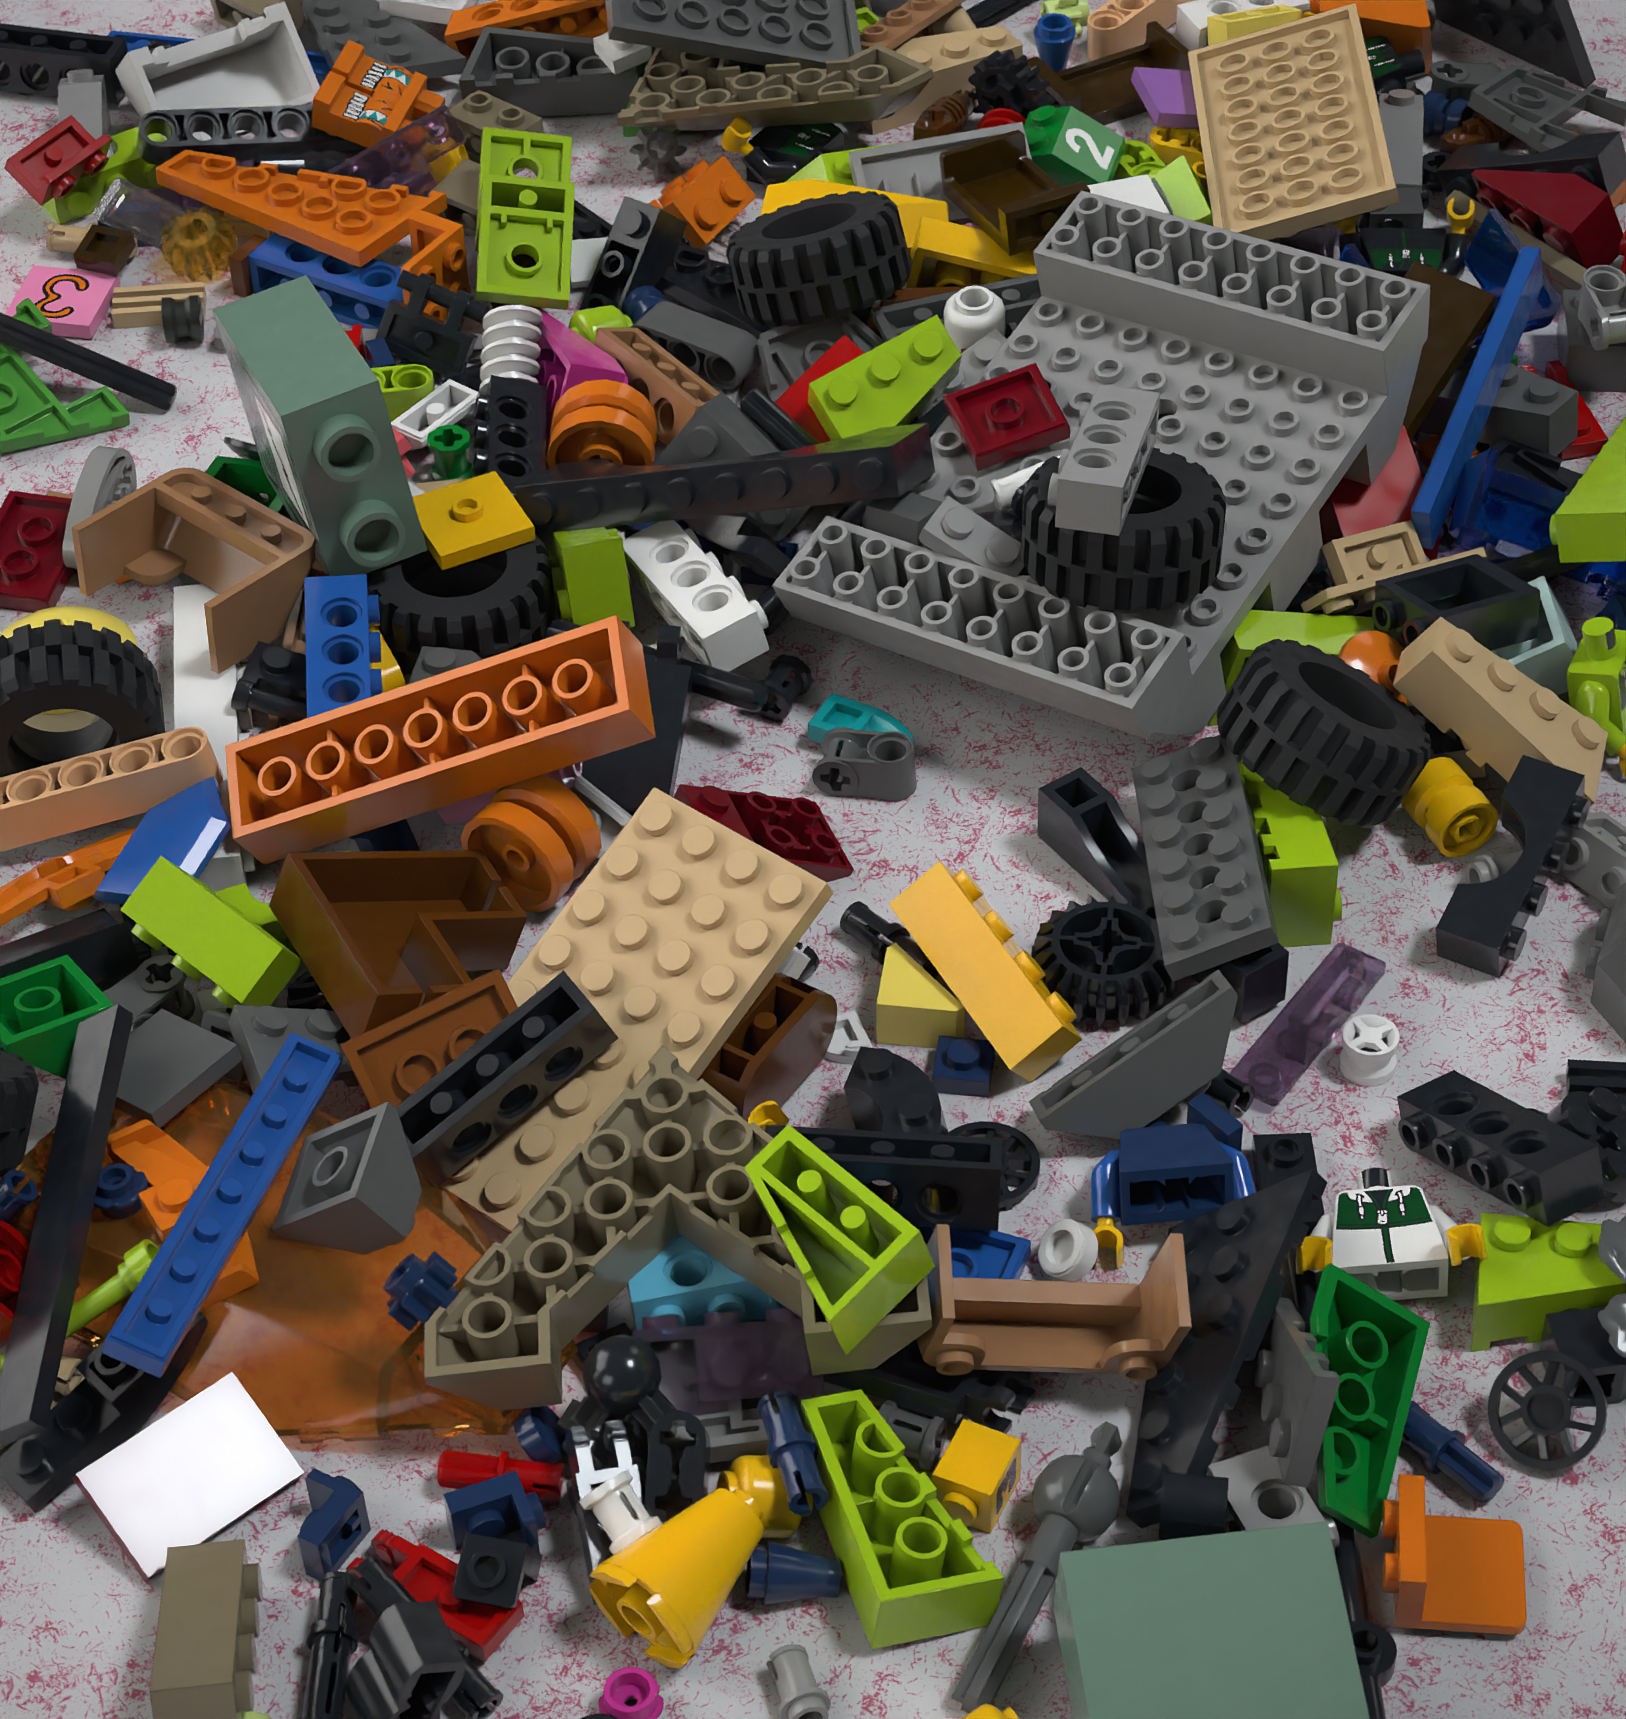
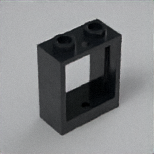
M1474 554L1376 581L1375 603L1372 608L1373 628L1392 636L1399 641L1401 646L1406 648L1437 619L1442 617L1458 629L1468 632L1475 641L1488 650L1493 651L1537 638L1540 590L1480 555Z

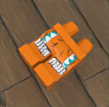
M348 40L332 66V71H329L313 98L311 126L361 146L381 150V155L390 159L394 158L398 149L419 155L421 147L428 139L429 128L415 123V120L418 118L432 125H437L443 116L446 99L426 89L428 76L416 71L413 75L403 67L384 64L364 55V46Z

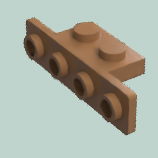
M910 0L898 9L889 11L884 18L875 24L863 28L859 34L861 51L877 43L893 50L908 39L934 35L933 22L966 0Z

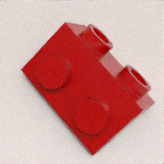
M70 115L8 158L4 169L42 206L54 197L60 200L67 196L74 189L77 181L86 174L90 177L98 174L109 161L107 154L112 139L106 133L95 139Z

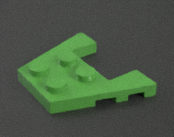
M29 297L22 300L16 306V314L13 318L52 334V324ZM0 342V454L119 429L130 425L129 411L106 385L63 406L19 356L18 353L21 350Z

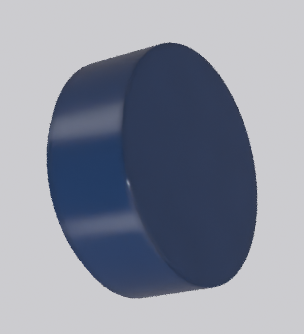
M548 1406L526 1408L518 1413L514 1419V1430L521 1447L533 1461L556 1464L568 1456L562 1448V1444L565 1441L563 1435L566 1430L557 1424L560 1418Z

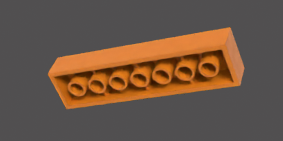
M615 615L226 745L225 752L233 840L265 865L286 858L287 853L305 852L654 739L656 736L643 646Z

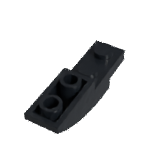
M199 1311L161 1378L103 1354L104 1340L75 1367L85 1379L50 1410L47 1428L18 1440L0 1456V1477L35 1513L39 1511L78 1472L138 1433L182 1374L209 1323L207 1318Z

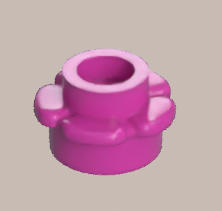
M636 1667L619 1669L611 1674L605 1682L604 1695L598 1701L600 1714L611 1715L617 1719H658L664 1707V1699L659 1696L660 1686L643 1669ZM637 1701L635 1706H627L625 1703Z

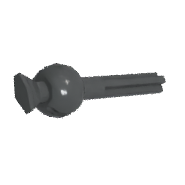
M1107 1421L1093 1430L1090 1436L1091 1446L1083 1449L1081 1455H1063L1052 1460L1036 1478L1032 1491V1502L1035 1517L1041 1525L951 1695L952 1699L962 1704L961 1709L970 1713L980 1705H992L1057 1578L1060 1553L1071 1551L1075 1543L1090 1542L1100 1537L1116 1520L1120 1506V1494L1117 1480L1109 1469L1112 1465L1110 1457L1117 1453L1122 1445L1117 1426Z

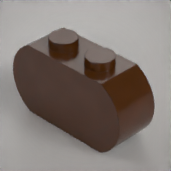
M775 973L697 1081L700 1079L706 1081L737 1107L738 1115L747 1122L750 1113L763 1102L774 1101L781 1108L821 1062L829 1048L837 1021V1003L835 998L786 974Z

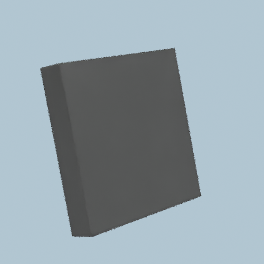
M164 1009L159 1010L129 1035L114 1108L140 1121L147 1119L161 1128L243 1060L238 1045Z

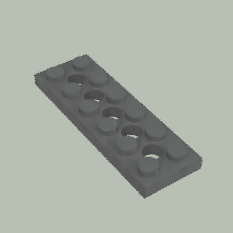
M1220 735L1205 737L1194 745L1165 756L1153 757L1144 764L1132 768L1163 961L1172 982L1279 943L1242 761L1238 755H1233L1228 749L1226 739L1221 738ZM1211 883H1214L1213 885H1211V886H1209V887H1207V888H1204L1205 886H1207V885H1209V884H1211ZM1221 916L1218 920L1209 923L1211 920Z

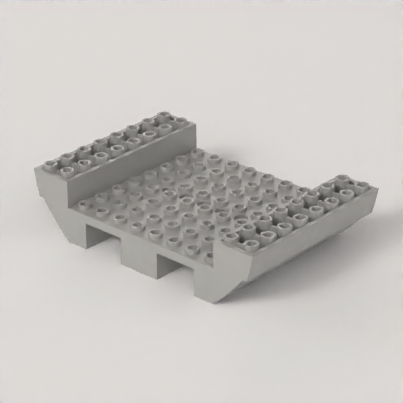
M1081 190L1033 251L1041 292L1040 298L972 385L1036 363L1070 426V432L1073 425L1078 426L1080 410L1083 402H1091L1098 385L1159 392L1157 438L1154 448H1159L1160 452L1169 455L1174 452L1184 456L1190 464L1197 462L1203 466L1209 475L1212 474L1217 480L1226 497L1221 566L1215 580L1202 594L1198 593L1193 600L1185 604L1176 602L1170 609L1157 611L1156 608L1145 609L1144 613H1129V610L1114 609V612L1099 611V607L1087 605L1084 608L1071 604L1070 599L1066 597L1059 599L1049 594L1045 587H1040L1039 585L863 528V526L860 527L826 516L776 579L772 587L784 607L794 618L1147 740L1153 732L1164 735L1194 734L1202 732L1226 695L1220 653L1250 610L1284 612L1324 555L1321 548L1323 543L1319 511L1340 480L1346 478L1371 486L1393 455L1409 403L1422 347L1428 337L1430 285ZM948 415L930 438L935 473L910 489L909 492L941 502L947 496H950L976 514L997 511L1016 515L1011 507L1004 511L1000 509L992 489L991 480H997L1034 466L1053 456H1060L1063 449L1069 448L1070 438L977 471Z

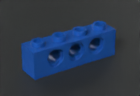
M275 232L248 255L254 293L306 275L337 321L350 326L362 325V328L379 329L388 302L395 299L404 303L403 291L397 287V281L402 268L372 259L362 267H357L321 251H316L302 243L280 236Z
M367 574L304 577L307 718L381 694L383 693L381 669H372V663L382 662L380 631L370 632V626L380 625L378 595H368Z

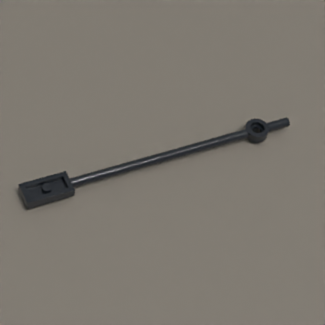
M1311 1133L1253 1135L1252 1156L1258 1191L1314 1168L1317 1171ZM1322 1198L1318 1201L1310 1200L1302 1219L1309 1227L1306 1236H1310L1320 1218L1325 1215ZM1296 1247L1290 1248L1287 1257L1295 1307L1305 1321L1304 1332L1311 1333L1310 1317L1317 1294L1315 1274L1310 1270L1303 1271V1274H1296ZM1332 1517L1339 1535V1546L1335 1548L1334 1554L1369 1718L1386 1719L1381 1687L1385 1686L1394 1674L1397 1656L1396 1643L1386 1629L1370 1621L1356 1530ZM1356 1647H1364L1372 1651L1361 1652Z

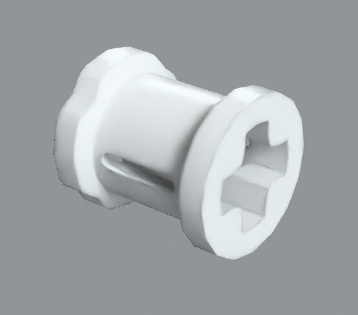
M628 1470L612 1477L579 1501L584 1510L592 1509L612 1540L609 1549L613 1555L662 1524L658 1516L650 1517L630 1486L633 1477Z

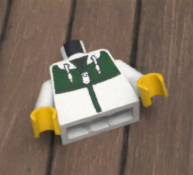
M1376 1167L1369 1168L1357 1176L1356 1190H1343L1336 1195L1335 1212L1323 1215L1310 1236L1305 1237L1302 1246L1296 1247V1274H1303L1305 1270L1320 1272L1331 1263L1391 1300L1448 1296V1256L1451 1259L1452 1266L1461 1265L1462 1260L1470 1257H1479L1481 1260L1487 1259L1483 1227L1474 1223L1457 1225L1438 1206L1428 1205L1422 1188L1416 1185L1393 1186L1392 1176L1388 1170Z

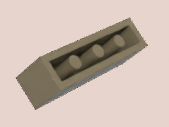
M245 1539L167 1547L149 1689L153 1719H242V1713L253 1712L254 1691L251 1674L257 1673L255 1638L260 1636L258 1602H262L263 1589L260 1564H248Z

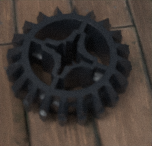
M1090 895L1085 905L1069 901L1065 912L1052 910L1048 922L1040 923L1034 946H1032L1031 957L1045 973V977L1041 980L1049 992L1052 994L1056 991L1068 1003L1077 1016V1023L1089 1017L1096 1019L1099 1027H1101L1105 1020L1115 1019L1123 1027L1129 1016L1144 1021L1149 1010L1159 1011L1162 1009L1166 999L1173 997L1178 980L1172 982L1164 966L1154 907L1139 910L1135 898L1126 904L1117 903L1114 895L1111 896L1108 902H1098Z

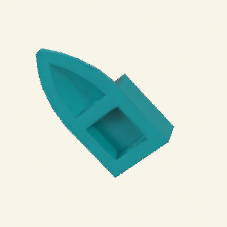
M833 693L808 723V740L822 744L824 735L836 727L877 732L897 731L906 734L913 741L909 730L891 714ZM844 742L839 743L838 748L842 750Z

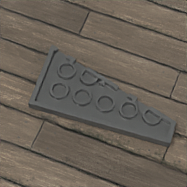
M303 0L302 10L306 26L331 70L348 40L364 46V55L389 66L403 67L413 75L416 71L428 76L427 79L462 74L465 69V56L405 18L391 16L388 11L379 10L380 2L376 0Z

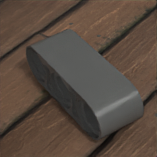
M658 302L630 327L641 330L705 382L720 389H734L761 365L757 345L758 339L753 334L671 302Z

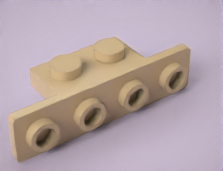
M1412 520L1335 539L1321 548L1336 586L1321 591L1303 602L1301 607L1304 613L1323 609L1324 614L1335 615L1354 606L1353 601L1363 599L1366 606L1375 603V583L1378 580L1478 554L1483 558L1487 557L1484 547L1427 562Z

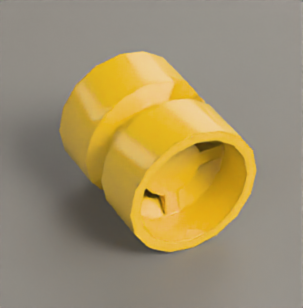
M1447 757L1429 760L1401 802V806L1416 824L1426 830V836L1446 857L1458 858L1469 855L1479 849L1490 839L1497 828L1499 819L1494 805L1473 785V781L1454 760Z

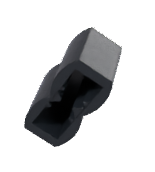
M435 1601L394 1603L381 1614L374 1625L369 1639L370 1650L364 1653L352 1668L346 1682V1694L358 1719H440V1706L455 1693L463 1679L465 1672L464 1660Z

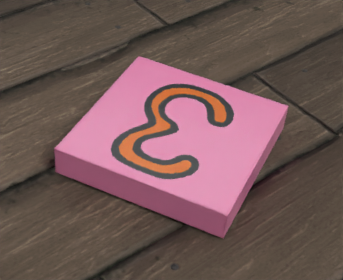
M33 265L5 314L13 317L16 314V306L22 300L29 297L52 324V334L63 337L92 339L112 303L114 288L121 287L119 274L118 276L88 270Z

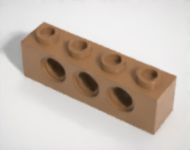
M638 328L597 329L594 345L616 359L626 373L625 376L628 377V385L642 393L652 405L658 425L656 440L663 442L666 446L670 444L702 405L720 394Z

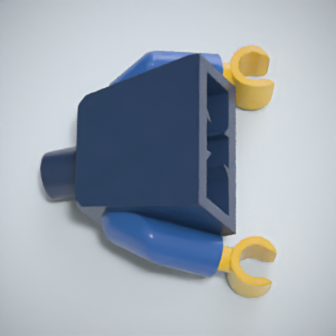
M1155 1121L1143 1128L1125 1129L1120 1134V1149L1108 1152L1094 1167L1091 1174V1221L1097 1223V1227L1092 1231L1095 1233L1098 1241V1250L1105 1247L1114 1249L1116 1251L1117 1268H1119L1124 1261V1243L1121 1232L1115 1228V1223L1120 1222V1220L1122 1226L1193 1220L1200 1215L1224 1206L1232 1200L1241 1199L1255 1193L1256 1188L1248 1160L1240 1151L1217 1141L1203 1124L1168 1125L1164 1122Z

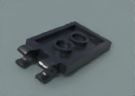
M622 621L630 629V622ZM660 625L657 635L656 655L644 654L656 738L583 761L581 776L631 816L634 815L654 787L671 797L674 795L694 679L692 666L680 665L685 644V638L680 637V626Z
M804 1331L788 1348L787 1370L852 1391L862 1389L867 1396L883 1401L889 1400L895 1402L898 1406L932 1417L938 1416L944 1418V1421L954 1424L965 1415L974 1423L1005 1434L1012 1427V1420L996 1415L992 1408L1002 1412H1006L1010 1406L1024 1409L1027 1408L1036 1395L1035 1389L1022 1386L1016 1380V1378L1024 1381H1030L1036 1373L1034 1371L972 1370L963 1375L950 1376L940 1374L936 1371V1367L924 1362L916 1339L874 1369L812 1375Z

